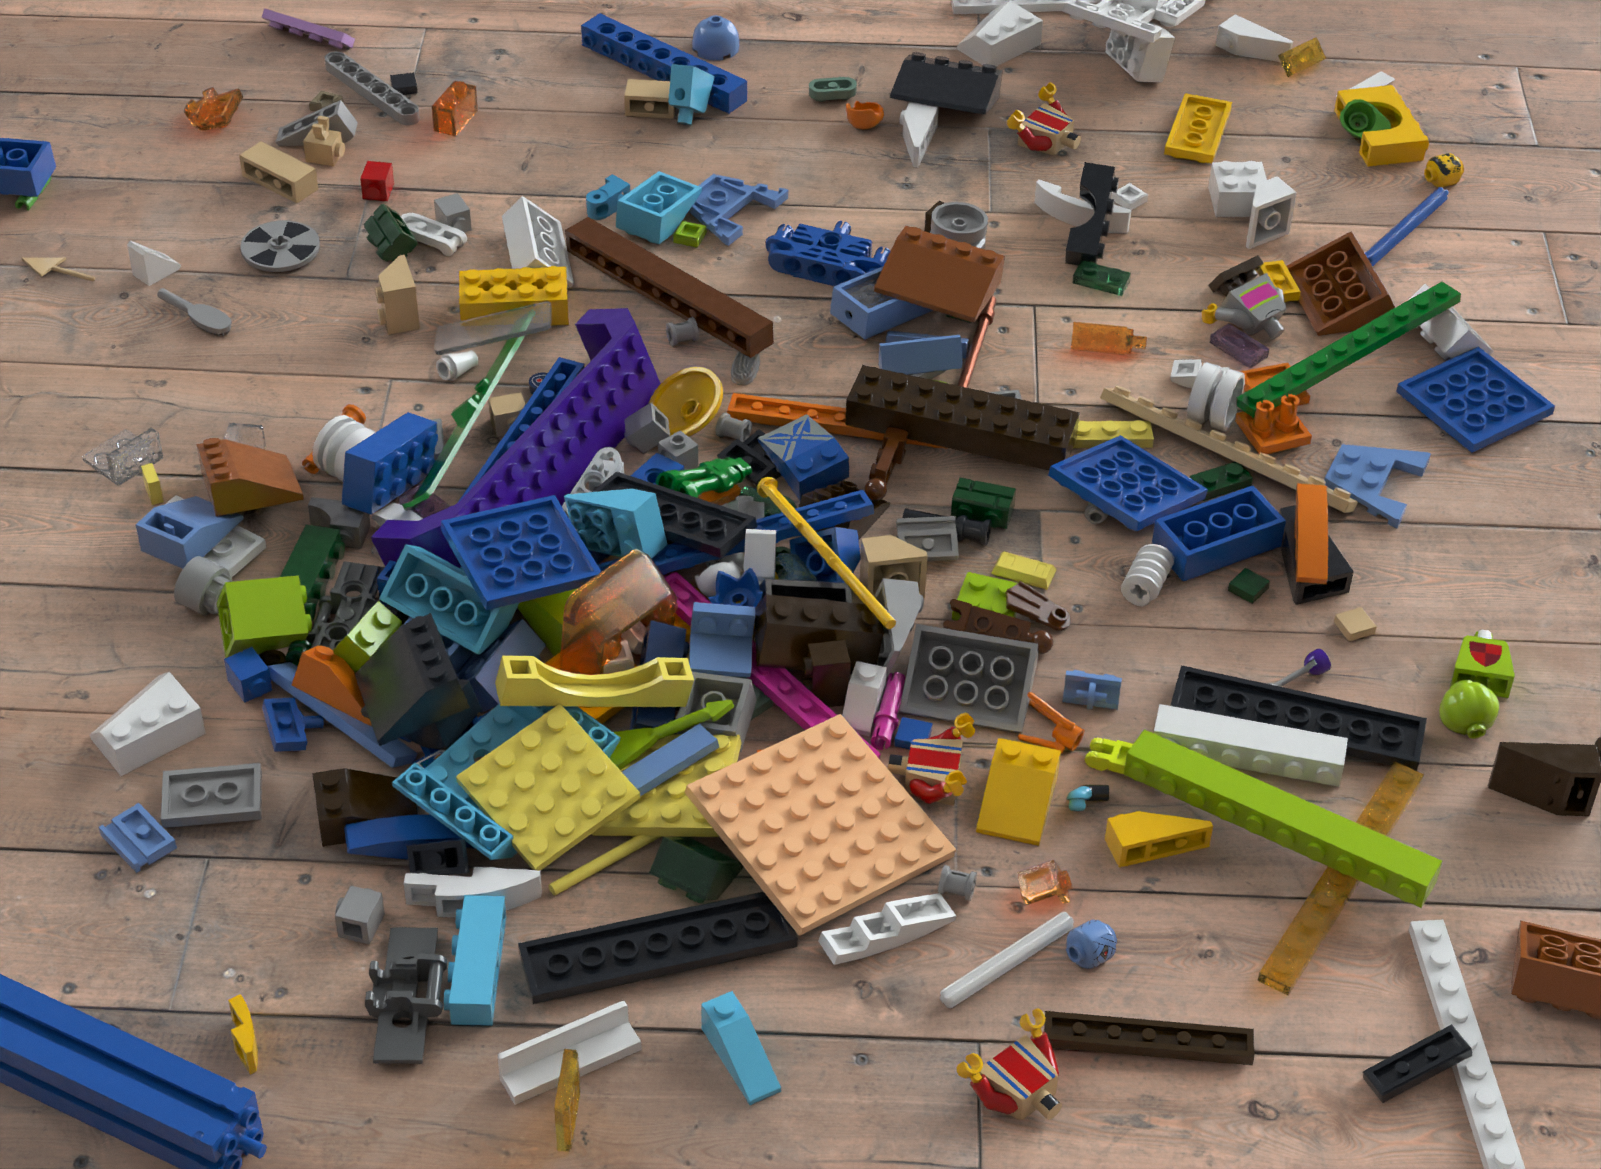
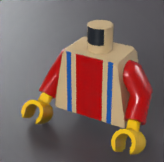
M1049 82L1038 93L1039 98L1042 101H1047L1049 105L1043 103L1026 119L1020 110H1015L1007 120V126L1010 129L1018 130L1019 146L1050 155H1056L1065 146L1077 149L1081 141V136L1073 133V118L1064 112L1059 101H1055L1053 97L1057 91L1053 83Z
M962 713L956 717L954 721L955 727H950L941 734L927 739H914L911 741L909 757L890 754L888 770L892 774L906 775L905 790L926 804L940 802L954 806L955 797L962 795L964 791L962 785L967 783L965 776L960 771L963 740L960 739L961 735L965 738L974 736L973 718L969 713Z
M1036 1008L1032 1010L1035 1025L1030 1022L1027 1013L1020 1018V1026L1025 1031L1031 1032L1032 1036L1030 1038L1025 1034L984 1065L981 1057L975 1053H971L965 1058L971 1069L964 1061L957 1065L958 1075L972 1080L970 1082L971 1087L988 1110L1010 1114L1017 1120L1025 1119L1035 1110H1038L1045 1118L1050 1120L1062 1108V1103L1054 1097L1059 1076L1056 1058L1047 1033L1041 1031L1046 1017L1041 1009Z

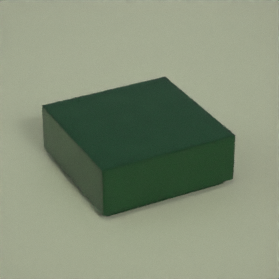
M1244 568L1229 583L1228 591L1253 604L1269 589L1270 581Z

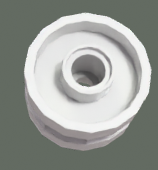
M1208 362L1204 363L1191 391L1187 418L1201 424L1209 419L1212 428L1226 432L1231 426L1238 410L1236 397L1243 394L1245 384L1244 373L1230 369L1222 376L1220 366Z

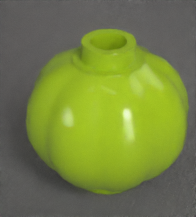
M1462 680L1453 684L1445 693L1439 709L1440 719L1453 732L1468 735L1471 739L1480 738L1494 724L1499 713V701L1492 690L1483 684Z

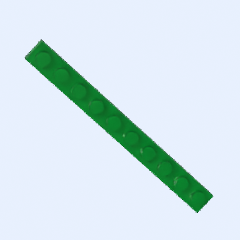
M1441 281L1236 397V406L1254 418L1256 404L1259 401L1263 403V400L1271 401L1274 404V408L1281 405V398L1284 395L1288 397V394L1296 396L1460 303L1461 293Z

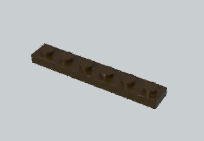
M1045 1011L1044 1032L1047 1033L1052 1048L1253 1065L1254 1029Z

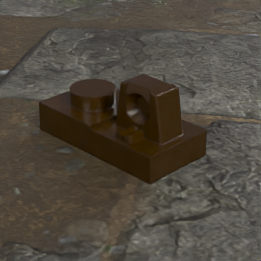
M1259 255L1220 273L1208 286L1213 293L1221 290L1227 296L1230 291L1242 286L1241 280L1246 283L1258 275L1256 271L1264 263Z

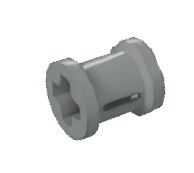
M693 317L689 318L686 322L677 324L669 322L666 324L667 338L672 347L677 346L679 342L687 340L695 342L699 339V329Z
M724 412L717 421L716 435L718 437L728 436L744 442L750 436L752 423L748 419L741 421L731 418L729 413Z
M944 865L939 881L938 893L944 894L948 892L965 896V900L971 901L975 890L977 872L971 871L968 874L951 870L950 866Z

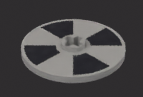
M280 220L267 222L250 230L243 237L240 248L243 259L252 267L263 271L283 272L300 268L312 261L319 252L320 241L318 234L310 226L296 221Z

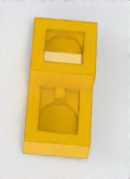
M239 994L228 1000L232 1021L236 1026L231 1029L235 1052L251 1075L257 1072V1042L250 1011L244 998Z

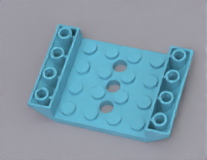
M499 703L425 769L414 763L392 782V786L462 839H465L466 842L490 860L512 858L518 853L512 846L513 835L481 811L457 783L456 776L474 764V760L477 757H484L555 706H500ZM563 706L610 758L620 742V737L579 707Z

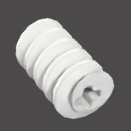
M1148 544L1141 547L1121 585L1123 596L1132 604L1142 607L1156 599L1174 564L1172 553L1167 548L1157 544Z

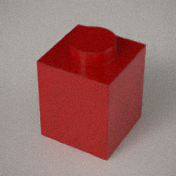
M367 161L360 178L362 199L388 201L394 186L392 163Z

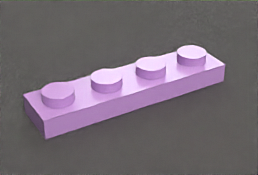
M264 8L262 18L270 22V27L278 30H283V27L289 28L288 32L301 37L303 33L309 34V39L320 43L325 39L329 41V45L342 49L343 45L352 48L355 41L353 37L343 32Z

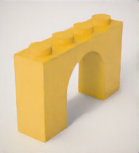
M1393 85L1339 90L1337 92L1334 112L1339 120L1340 113L1348 102L1354 99H1361L1372 104L1391 124L1392 129L1363 132L1359 153L1367 167L1424 161L1425 152L1429 148L1428 137L1424 135L1419 123L1414 119L1410 109L1407 108L1402 100V96L1398 94Z

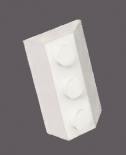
M1424 284L1411 298L1426 291L1430 287ZM1453 307L1419 325L1423 329L1420 334L1430 344L1433 342L1437 344L1434 350L1445 360L1449 357L1451 359L1476 347H1480L1489 355L1494 352Z

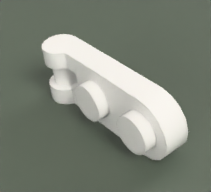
M407 213L401 216L417 241L440 249L445 256L453 255L457 251V247H461L467 242L466 234L454 227L416 213Z

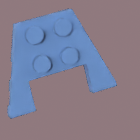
M713 174L698 185L702 187V192L688 212L703 225L707 226V229L725 245L729 246L743 235V226L728 220L752 200L776 209L788 199L789 190L785 188H779V191L769 190L768 185L760 183L755 187L744 185V180Z
M1342 444L1325 476V486L1332 490L1337 487L1351 493V499L1368 507V513L1375 517L1380 514L1388 519L1389 525L1398 528L1405 514L1407 504L1382 497L1380 494L1394 468L1422 477L1429 463L1431 453Z

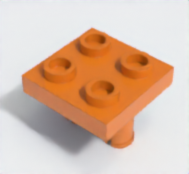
M1288 394V397L1284 395L1281 398V405L1275 408L1271 401L1263 400V403L1261 401L1257 402L1254 418L1244 411L1236 413L1235 422L1259 454L1260 452L1271 454L1311 443V433L1296 415L1300 400L1293 394Z

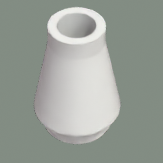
M472 350L442 355L441 359L436 363L437 372L443 380L454 381L472 367L477 366L478 357Z

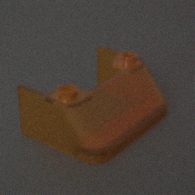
M639 549L632 550L569 596L564 607L559 670L574 674H603L604 665L611 660H615L621 652V634L640 621L648 628L650 621L653 620L674 626L675 613L678 608L677 596L648 554Z

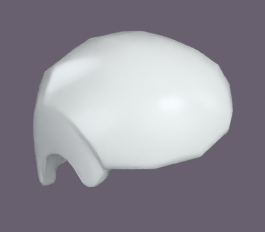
M733 560L729 563L713 564L705 569L700 576H695L697 586L703 595L708 598L716 595L718 571L725 572L737 579L740 578V569Z

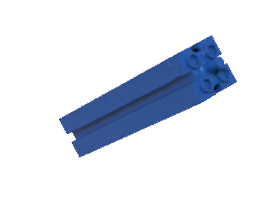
M0 974V1083L180 1169H240L242 1166V1158L240 1156L242 1154L246 1156L251 1154L259 1159L264 1156L267 1146L261 1143L264 1133L254 1091L245 1087H237L236 1083Z

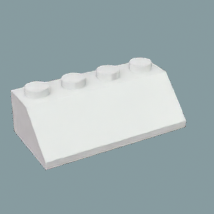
M522 196L502 215L512 269L523 267H566L567 288H571L574 285L561 222Z

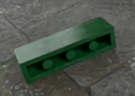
M306 524L280 577L299 575L300 585L305 586L307 593V602L304 604L305 614H310L311 621H313L316 614V606L320 598L325 596L326 585L329 580L334 578L336 564L338 560L343 559L345 543L341 542L339 529Z

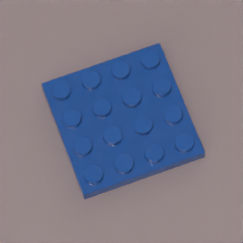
M1476 347L1398 383L1396 390L1399 395L1471 453L1552 415L1555 409L1553 403L1480 347Z
M1121 435L1051 465L1048 476L1056 480L1061 486L1072 490L1083 500L1097 506L1103 513L1114 517L1122 522L1125 527L1134 531H1139L1155 523L1156 519L1176 513L1204 500L1208 491L1204 486Z
M555 495L441 520V531L486 610L602 583L601 570Z

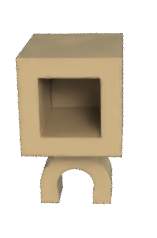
M319 116L317 118L318 124L312 125V129L303 140L306 162L334 167L339 158L344 155L345 144L342 142L341 132L329 130V117Z

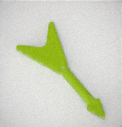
M732 700L708 702L703 709L655 728L615 731L614 733L620 737V742L610 759L621 770L652 747L657 740L710 719L715 722L733 709L734 704Z

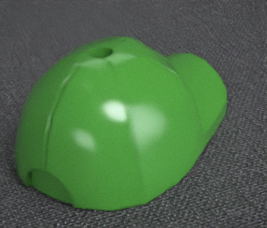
M1354 99L1348 102L1340 113L1342 127L1355 138L1362 139L1363 132L1391 129L1389 120L1372 104L1361 99Z

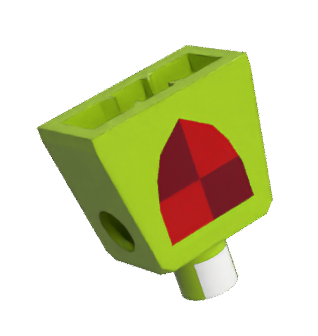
M1479 630L1474 636H1465L1455 664L1450 687L1456 682L1470 680L1483 684L1498 697L1509 698L1515 673L1508 643L1493 639L1492 633L1488 630Z

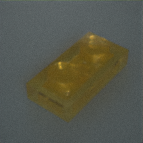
M1317 37L1278 55L1287 77L1326 59Z

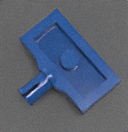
M295 698L263 700L262 710L274 752L306 750L307 738L305 729L323 728V718L320 715L304 716L298 709Z

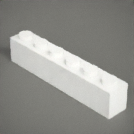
M1159 704L1154 734L1229 767L1340 786L1348 738Z

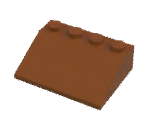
M905 226L895 240L874 286V292L974 323L1001 283L1005 256L993 250H984L971 246L967 242H958L940 234L935 235L922 231L917 227Z
M1352 231L1286 266L1301 291L1298 301L1318 336L1355 331L1395 308L1389 293Z
M209 438L204 440L203 443L196 444L202 477L216 516L304 500L302 490L287 455L227 439L220 440L219 438Z
M1520 920L1511 980V994L1516 995L1517 998L1525 1002L1535 1003L1541 1001L1551 1004L1558 1010L1571 1011L1574 1009L1586 1012L1592 1018L1601 1019V939Z

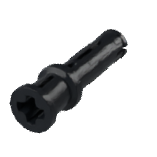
M905 508L902 518L945 516ZM967 515L955 518L957 540L969 539L980 541L982 545L986 546L991 535L992 521L986 519L985 522L968 519Z

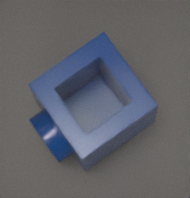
M253 647L224 659L228 682L244 703L272 691L269 668Z

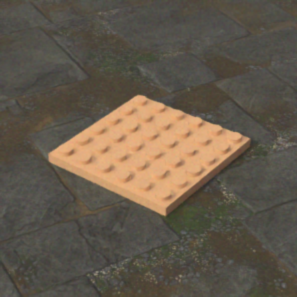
M841 714L686 786L685 790L687 797L799 936L953 858L956 852V848Z

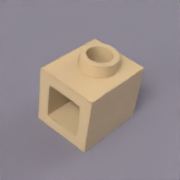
M521 392L488 399L490 421L496 437L506 434L527 404Z

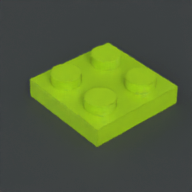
M967 572L957 600L970 603L972 606L1016 617V612L1006 608L1005 592L1017 583ZM952 611V620L958 621L961 615Z

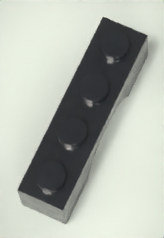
M1084 162L1079 198L1091 205L1094 215L1085 224L1070 228L1065 264L1096 268L1098 259H1103L1105 244L1101 242L1103 236H1108L1110 221H1106L1107 214L1112 215L1114 208V199H1111L1112 192L1117 193L1119 178L1115 177L1114 166Z

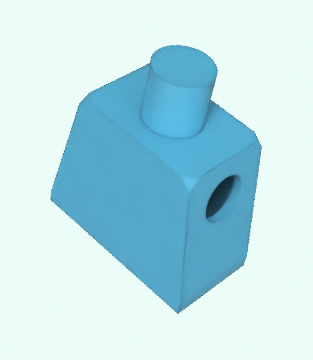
M672 64L668 102L669 105L679 109L677 123L692 125L694 112H706L714 81L713 75L694 66Z

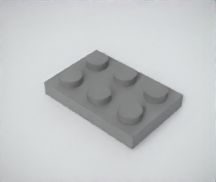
M260 763L163 771L161 823L163 828L262 819V769Z

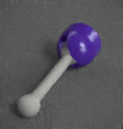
M1318 648L1305 657L1304 667L1274 684H1268L1281 687L1306 672L1312 675L1323 674L1331 669L1330 659L1322 649Z

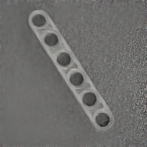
M338 51L326 54L325 66L330 74L400 124L414 125L419 122V107L414 102L346 54Z

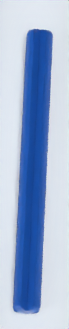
M1438 187L1368 249L1365 255L1371 265L1374 266L1448 199V190Z

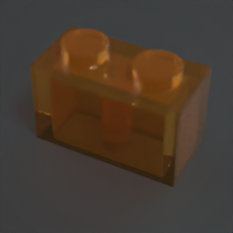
M453 81L431 106L434 131L455 137L478 112L476 86L461 81Z

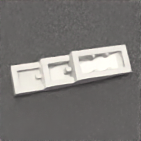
M940 893L886 902L882 912L856 916L853 918L850 927L822 931L818 942L832 963L836 965L878 954L918 939L955 921L956 914Z

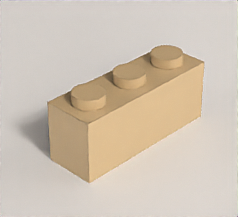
M262 141L239 155L242 176L295 203H299L318 190L316 168Z

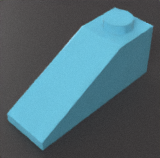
M733 991L702 1003V1031L749 1105L781 1092V1086L752 1022Z

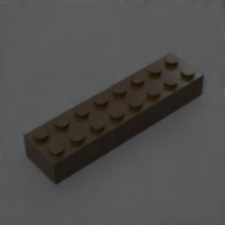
M862 365L846 399L845 425L885 434L888 427L899 428L909 432V440L1049 471L1051 465L1070 457L1077 438L1080 412Z

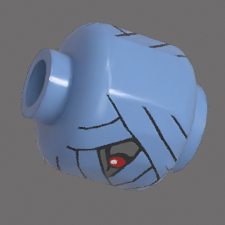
M1092 919L1072 929L1067 935V955L1071 961L1080 967L1092 969L1113 957L1117 944L1116 934L1108 924L1100 920Z

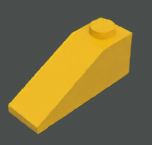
M1136 811L1108 818L1105 841L1118 867L1121 868L1210 847L1213 824L1207 820Z

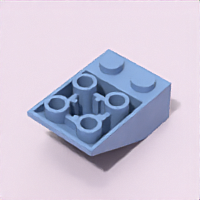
M195 496L154 507L136 524L142 552L183 569L194 557H204L244 517L238 513L216 516L211 502Z

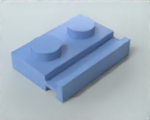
M140 803L111 819L112 823L106 827L103 825L98 827L100 835L136 873L141 871V866L146 863L150 865L177 848L175 839Z

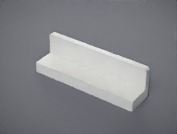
M625 1001L618 1002L499 1053L500 1081L514 1105L640 1051L641 1041L629 1023L627 1004Z

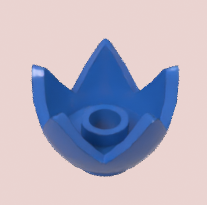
M752 568L746 570L738 579L725 572L718 571L716 595L709 597V600L712 604L756 607L762 600L763 591L760 590L757 576Z

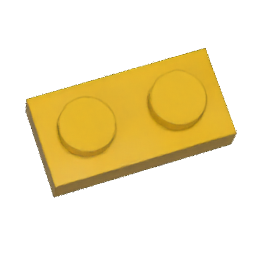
M1284 261L1264 262L1257 270L1259 277L1267 273L1274 286L1283 290L1284 302L1299 300L1301 291Z

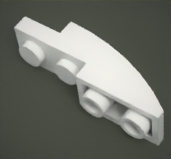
M474 867L472 877L406 873L404 879L406 905L436 906L437 917H456V910L463 908L464 895L505 896L506 910L541 897V872L528 869Z

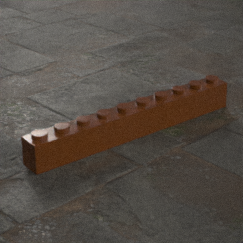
M587 217L565 230L567 252L682 319L688 321L689 318L693 317L698 328L744 355L752 358L774 344L773 321L595 220Z

